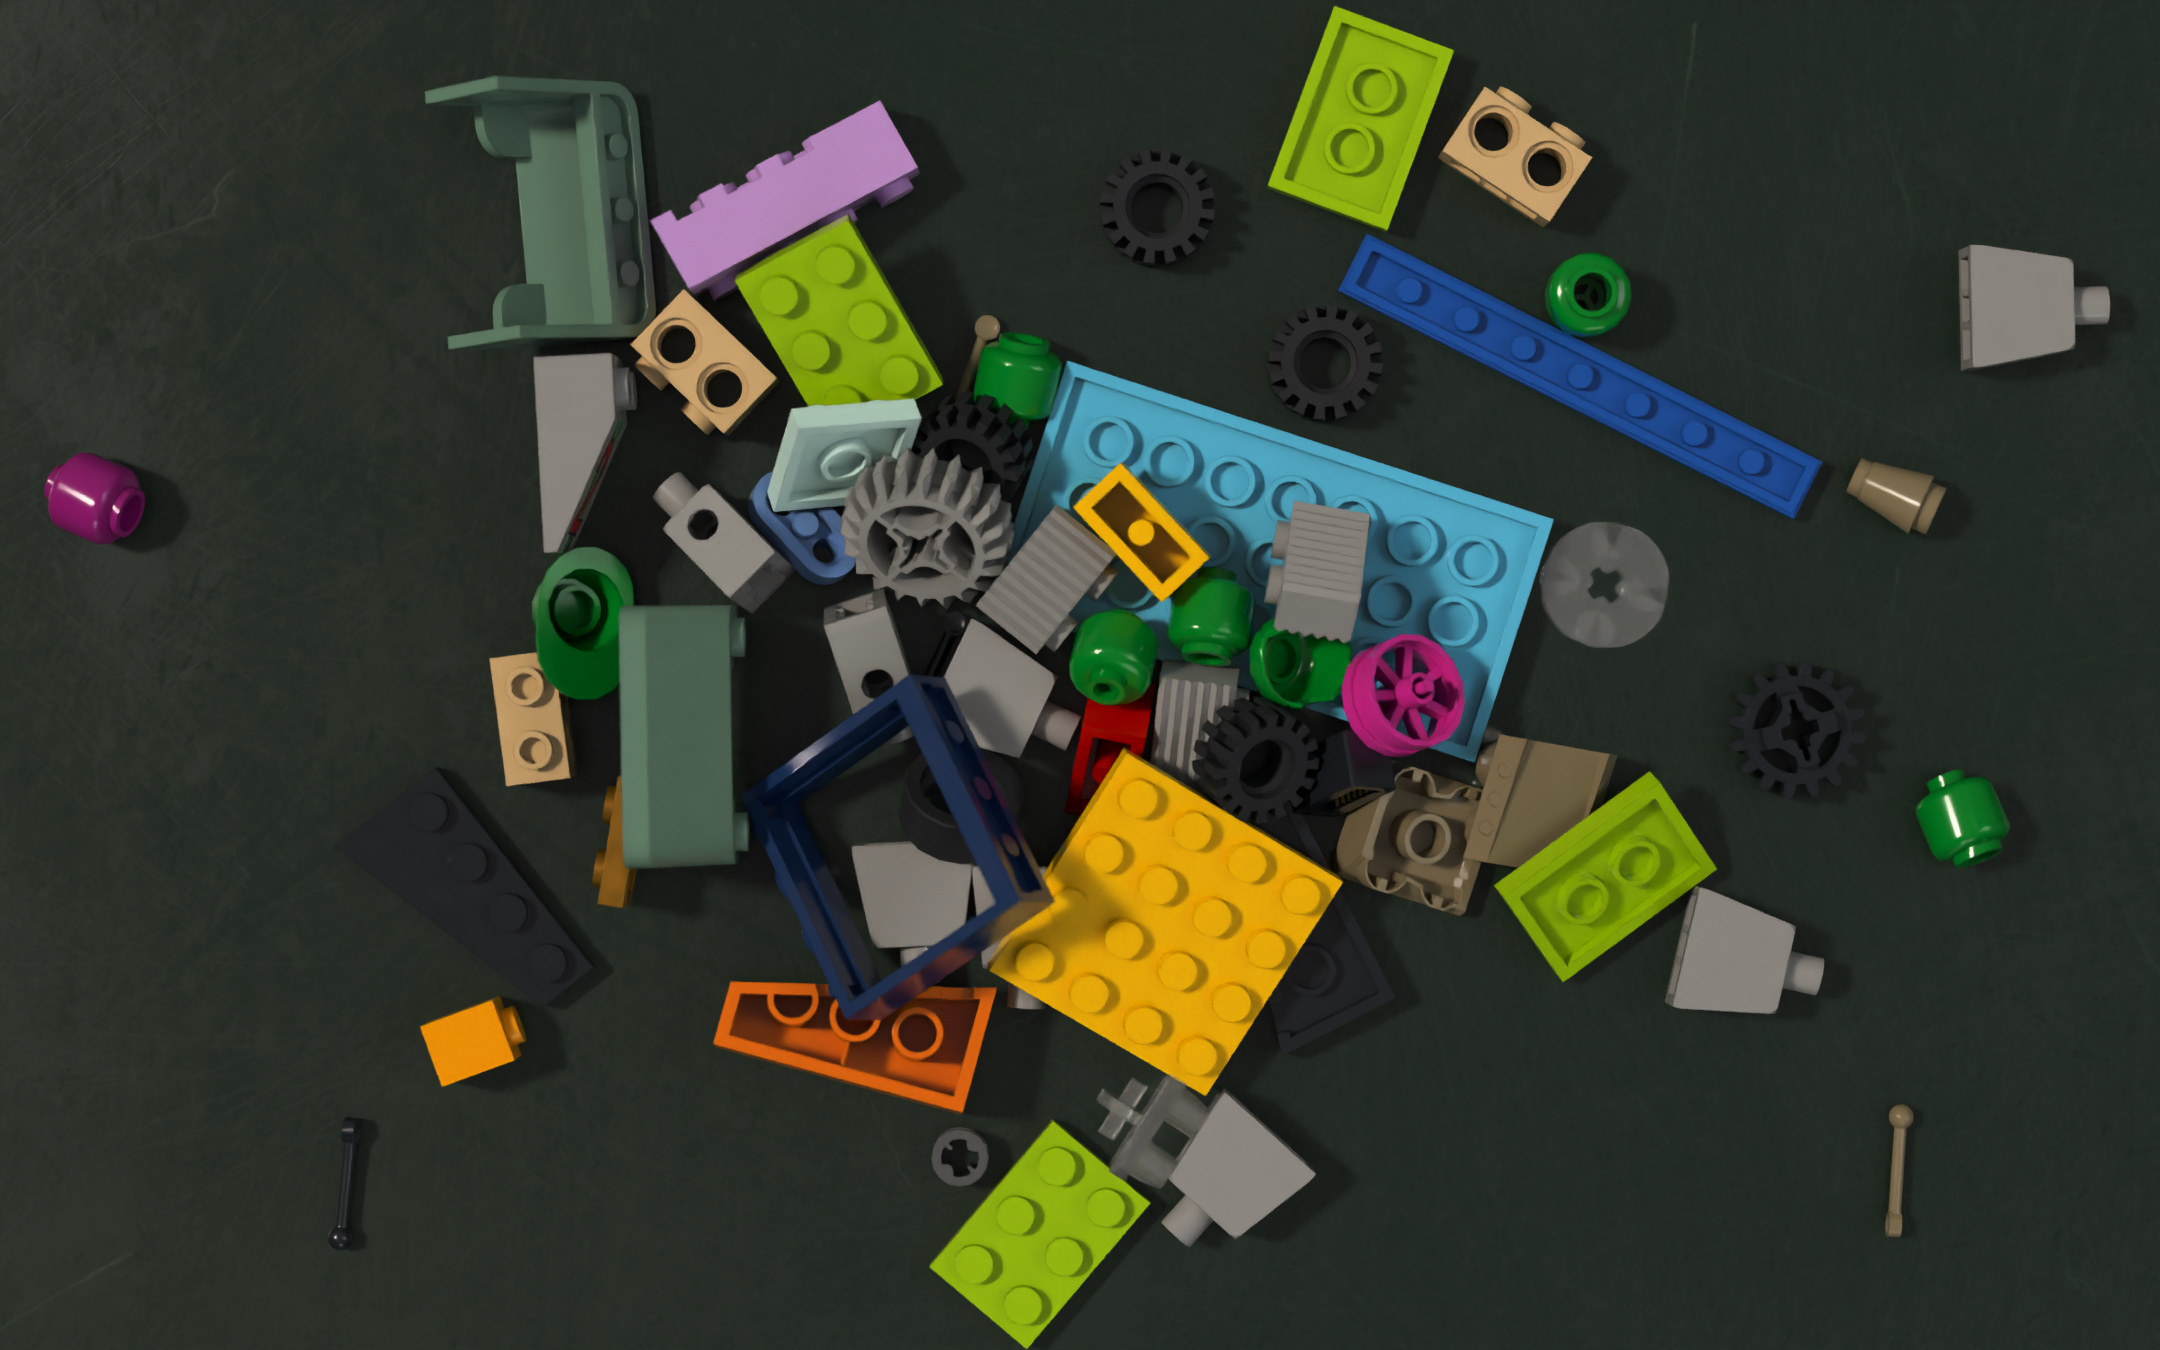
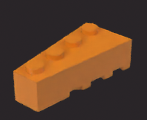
M730 982L713 1045L715 1048L961 1115L966 1103L997 988L931 986L882 1020H846L836 998H830L828 985Z

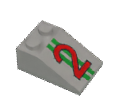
M612 353L533 357L544 553L560 556L574 548L627 426L626 410L637 409L635 372H629L628 367L624 368V361Z

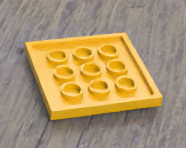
M1123 748L1043 874V878L1055 903L1006 935L988 961L987 966L989 971L1206 1096L1343 881L1337 874L1250 822L1238 820L1213 800L1126 748Z

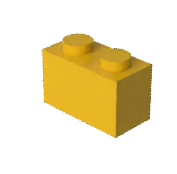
M1119 463L1073 507L1161 602L1165 601L1212 557L1125 463Z

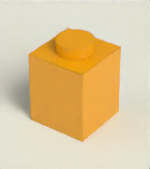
M500 996L429 1021L420 1026L442 1087L516 1060L522 1056L518 1044L526 1042L524 1028L515 1007L512 1005L504 1008Z

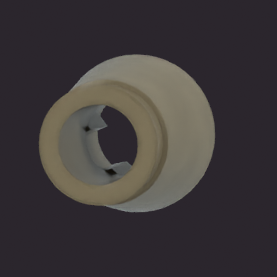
M1861 458L1846 493L1857 497V500L1907 534L1913 529L1926 535L1947 488L1934 483L1935 476L1878 462L1873 463Z

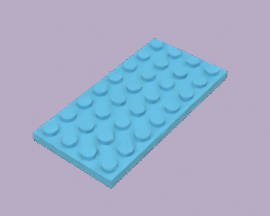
M1067 361L1055 397L1053 410L1049 415L1014 523L1013 531L1015 532V537L1010 550L1011 554L1008 564L1056 505L1108 545L1073 507L1119 463H1125L1212 556L1199 569L1216 567L1230 570L1237 575L1236 582L1252 591L1256 602L1251 635L1252 643L1255 633L1261 630L1262 624L1275 617L1276 605L1264 603L1271 564L1282 566L1283 561L1271 558L1272 543L1277 520L1289 522L1293 502L1299 501L1371 514L1361 597L1350 640L1353 647L1352 660L1359 652L1400 634L1422 635L1439 644L1454 661L1463 681L1465 705L1460 724L1451 736L1429 748L1475 763L1554 519ZM1116 554L1109 564L1118 571V574L1095 602L1084 594L1069 613L1070 616L1078 621L1072 632L1076 633L1083 621L1095 613L1113 609L1126 610L1137 615L1152 628L1158 641L1156 659L1161 661L1163 659L1185 661L1180 656L1181 650L1173 646L1168 638L1167 631L1172 594L1165 601L1161 602ZM1199 569L1189 578L1198 577ZM1249 646L1241 655L1232 657V663L1227 666L1240 668L1238 686L1259 692L1250 674ZM1384 652L1381 656L1382 659L1395 672V653ZM1412 665V674L1419 673V671ZM1374 676L1376 691L1378 688L1383 687V685ZM1342 691L1332 701L1316 702L1304 706L1305 708L1348 721L1343 709ZM1419 712L1427 732L1431 717ZM1401 717L1396 730L1409 737Z

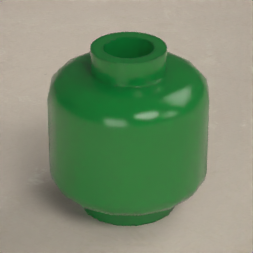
M1596 252L1579 253L1562 262L1549 277L1545 289L1546 310L1553 323L1566 334L1579 338L1598 337L1615 328L1626 316L1632 299L1631 283L1623 267L1611 257ZM1586 286L1583 294H1574L1577 287ZM1592 291L1596 297L1595 304L1590 299ZM1576 301H1583L1587 309L1585 310L1580 307Z
M1005 332L1000 334L999 341L991 342L982 348L973 392L975 402L978 403L983 394L992 396L994 400L991 408L996 412H999L1005 403L1013 410L1008 417L1010 423L1012 424L1021 418L1027 427L1025 430H1028L1030 421L1047 418L1053 410L1062 372L1060 359L1049 350L1050 342L1029 334Z
M1216 567L1201 568L1198 571V577L1187 579L1173 592L1167 631L1168 638L1173 646L1181 650L1180 656L1185 661L1202 666L1223 667L1232 663V657L1241 655L1249 648L1256 602L1252 591L1236 582L1237 575L1234 572Z
M1120 609L1095 613L1085 619L1076 632L1069 662L1070 679L1075 688L1088 699L1103 705L1117 706L1129 704L1141 698L1151 684L1157 658L1158 641L1152 628L1134 613Z
M1958 769L1942 774L1926 784L1930 794L1917 804L1915 815L1930 850L1937 860L1941 862H1954L1956 869H1963L1986 861L2003 850L2001 841L2008 835L2010 823L1989 779L1985 777L1965 778L1963 771Z

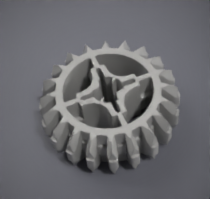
M909 448L899 456L898 460L884 454L882 459L877 462L876 467L866 466L853 488H850L844 503L845 509L840 521L842 527L840 534L845 536L844 554L856 558V574H873L874 590L886 586L894 589L896 602L905 595L917 598L921 608L930 599H937L946 609L955 601L956 597L971 603L979 591L987 592L997 579V576H1000L1002 570L1007 567L1015 537V532L1013 531L1015 524L1011 522V503L1000 500V484H983L982 467L971 471L961 468L959 455L950 462L938 459L934 448L925 455V458H918Z

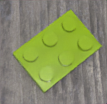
M1334 6L1267 189L1387 232L1454 50Z
M849 214L736 274L735 282L808 407L812 405L831 406L867 403L873 400H916L943 385V377Z
M1649 771L1494 886L1552 970L1562 982H1565L1712 874L1717 868L1661 783Z
M1052 1119L930 1263L929 1267L1024 1348L1028 1349L1149 1206L1150 1200L1057 1121Z

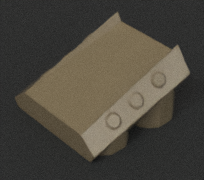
M1499 734L1497 742L1486 745L1478 754L1475 773L1478 781L1484 788L1478 807L1467 816L1464 831L1467 845L1463 858L1516 868L1520 867L1603 805L1617 755Z
M1392 760L1396 790L1347 812L1336 849L1330 853L1333 873L1337 874L1340 878L1461 916L1466 911L1481 865V861L1463 858L1467 845L1464 831L1467 816L1478 807L1483 790Z

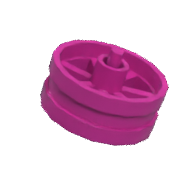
M1400 634L1359 652L1346 668L1341 687L1343 709L1353 732L1367 747L1385 756L1406 757L1448 739L1460 724L1465 705L1463 681L1454 661L1439 644L1422 635ZM1384 652L1395 653V672L1382 659L1381 656ZM1412 665L1419 671V673L1412 674ZM1374 676L1383 685V687L1378 688L1376 691ZM1419 712L1431 717L1427 732ZM1401 717L1409 737L1396 730Z

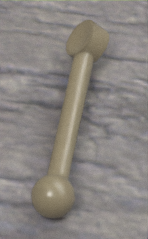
M982 316L975 323L977 339L955 393L956 401L962 392H970L977 374L982 348L999 335L1000 325L993 316Z
M1904 1104L1894 1106L1889 1112V1121L1894 1126L1889 1208L1885 1220L1886 1237L1899 1238L1902 1232L1901 1204L1907 1127L1912 1124L1914 1119L1913 1111Z

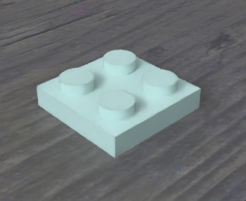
M873 400L867 403L831 406L812 405L806 408L791 409L767 490L773 511L844 506L849 489L853 488L866 466L876 467L877 462L882 459L884 454L898 460L899 456L907 448L912 449L921 421L915 400Z

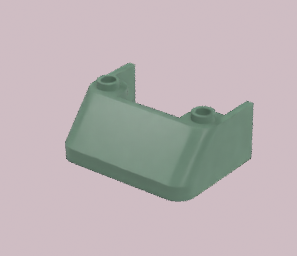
M494 76L425 91V101L429 105L473 106L476 133L483 148L494 157L515 159L527 284L507 286L498 293L493 305L494 329L447 337L448 350L524 349L638 337L654 321L656 301L639 116L636 102L628 89L617 82Z
M665 605L621 606L622 836L623 857L626 869L737 864L742 861V851H749L748 812H737L736 802L733 799L731 670H733L734 657H745L746 655L745 618H738V606Z

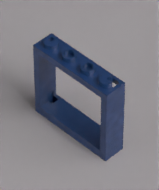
M909 674L740 795L755 826L751 831L759 842L764 845L776 870V884L782 894L790 900L802 926L801 935L810 952L817 957L829 983L830 998H836L846 1020L884 1019L1055 903L946 678ZM910 726L996 903L881 980L798 804Z

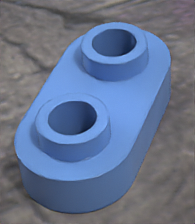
M773 471L764 475L753 488L748 499V512L754 525L806 580L819 585H830L842 580L856 564V558L844 554L845 536L840 534L842 528L840 525L841 516L832 507L790 510L787 516L775 514L770 508V500L767 494ZM813 547H825L830 552L832 561L830 563H823L817 560L813 554Z

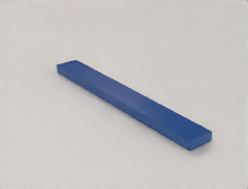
M1369 234L1365 235L1337 291L1789 519L1795 518L1822 464V461Z

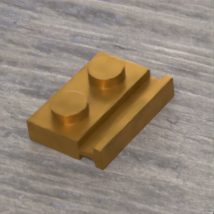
M618 776L617 786L609 785L605 797L602 822L610 824L606 850L598 849L592 886L600 887L597 904L624 908V906L626 907L632 903L637 868L626 869L624 865L622 777Z

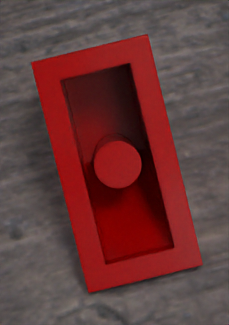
M1150 684L1141 698L1129 704L1117 706L1103 705L1087 698L1064 813L1082 815L1123 748L1142 758L1156 684Z

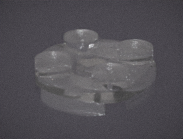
M1591 522L1566 533L1551 548L1546 562L1540 571L1541 600L1551 622L1567 638L1590 648L1626 646L1649 633L1661 618L1667 599V586H1669L1667 563L1657 545L1640 530L1617 522ZM1599 567L1605 574L1615 570L1620 575L1621 581L1614 587L1618 597L1613 602L1609 603L1603 596L1595 599L1590 596L1588 588L1594 583L1590 574L1594 569Z

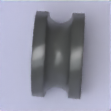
M962 1126L950 1128L942 1133L934 1143L931 1156L933 1169L938 1177L949 1185L958 1187L971 1185L979 1180L987 1169L989 1159L987 1143L982 1135L972 1128ZM952 1140H966L967 1149L972 1152H978L979 1161L976 1166L971 1162L968 1163V1173H954L953 1163L943 1161L942 1159L944 1147L949 1150L953 1149Z

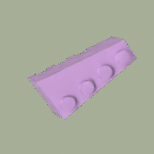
M881 101L807 138L802 143L804 151L795 156L789 150L776 154L757 164L754 169L746 174L748 182L737 188L734 182L726 185L721 183L698 195V200L689 207L692 214L677 221L672 211L669 210L650 220L687 287L698 299L708 293L713 301L728 296L739 289L735 282L737 273L847 214L856 223L858 218L854 211L875 199L880 207H884L902 198L914 189L910 179L920 174L919 169Z

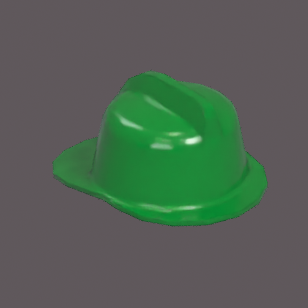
M576 547L561 554L547 569L544 580L537 587L532 601V619L536 626L538 663L546 679L560 693L577 700L598 699L613 691L619 684L621 606H634L633 584L626 567L612 553L598 547Z

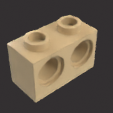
M1484 87L1438 158L1544 228L1551 221L1592 157L1581 150L1585 141L1567 127L1553 122L1550 128H1547L1530 117L1528 113L1532 106L1514 92L1504 87H1499L1497 92L1494 93L1487 87ZM1487 118L1501 122L1508 133L1506 147L1498 151H1489L1482 148L1476 141L1474 134L1476 123ZM1548 154L1558 161L1561 168V177L1556 185L1541 186L1532 180L1528 172V162L1533 155Z
M684 289L631 344L642 355L634 366L660 391L671 383L681 392L688 401L680 410L706 435H709L717 427L723 434L729 436L781 382ZM682 328L691 331L696 341L693 355L682 363L668 362L662 353L664 337L674 329ZM720 373H733L739 377L742 383V394L739 400L734 405L726 408L714 406L708 397L710 381Z
M537 652L489 658L506 786L577 777L578 771L568 696L560 693L546 679L538 663Z

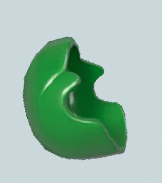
M1275 617L1263 623L1261 630L1255 633L1250 645V674L1260 694L1281 707L1289 706L1296 709H1302L1304 706L1316 702L1334 700L1342 691L1341 687L1346 668L1352 661L1353 647L1350 641L1342 643L1338 638L1330 641L1326 636L1317 639L1313 634L1304 637L1300 631L1291 634L1287 629L1278 632L1274 627Z

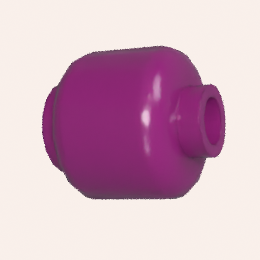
M78 453L67 460L64 465L56 466L51 471L45 484L44 494L46 499L49 500L48 511L52 523L65 532L97 545L111 544L120 537L130 535L138 526L145 509V495L141 491L137 475L128 467L94 453Z

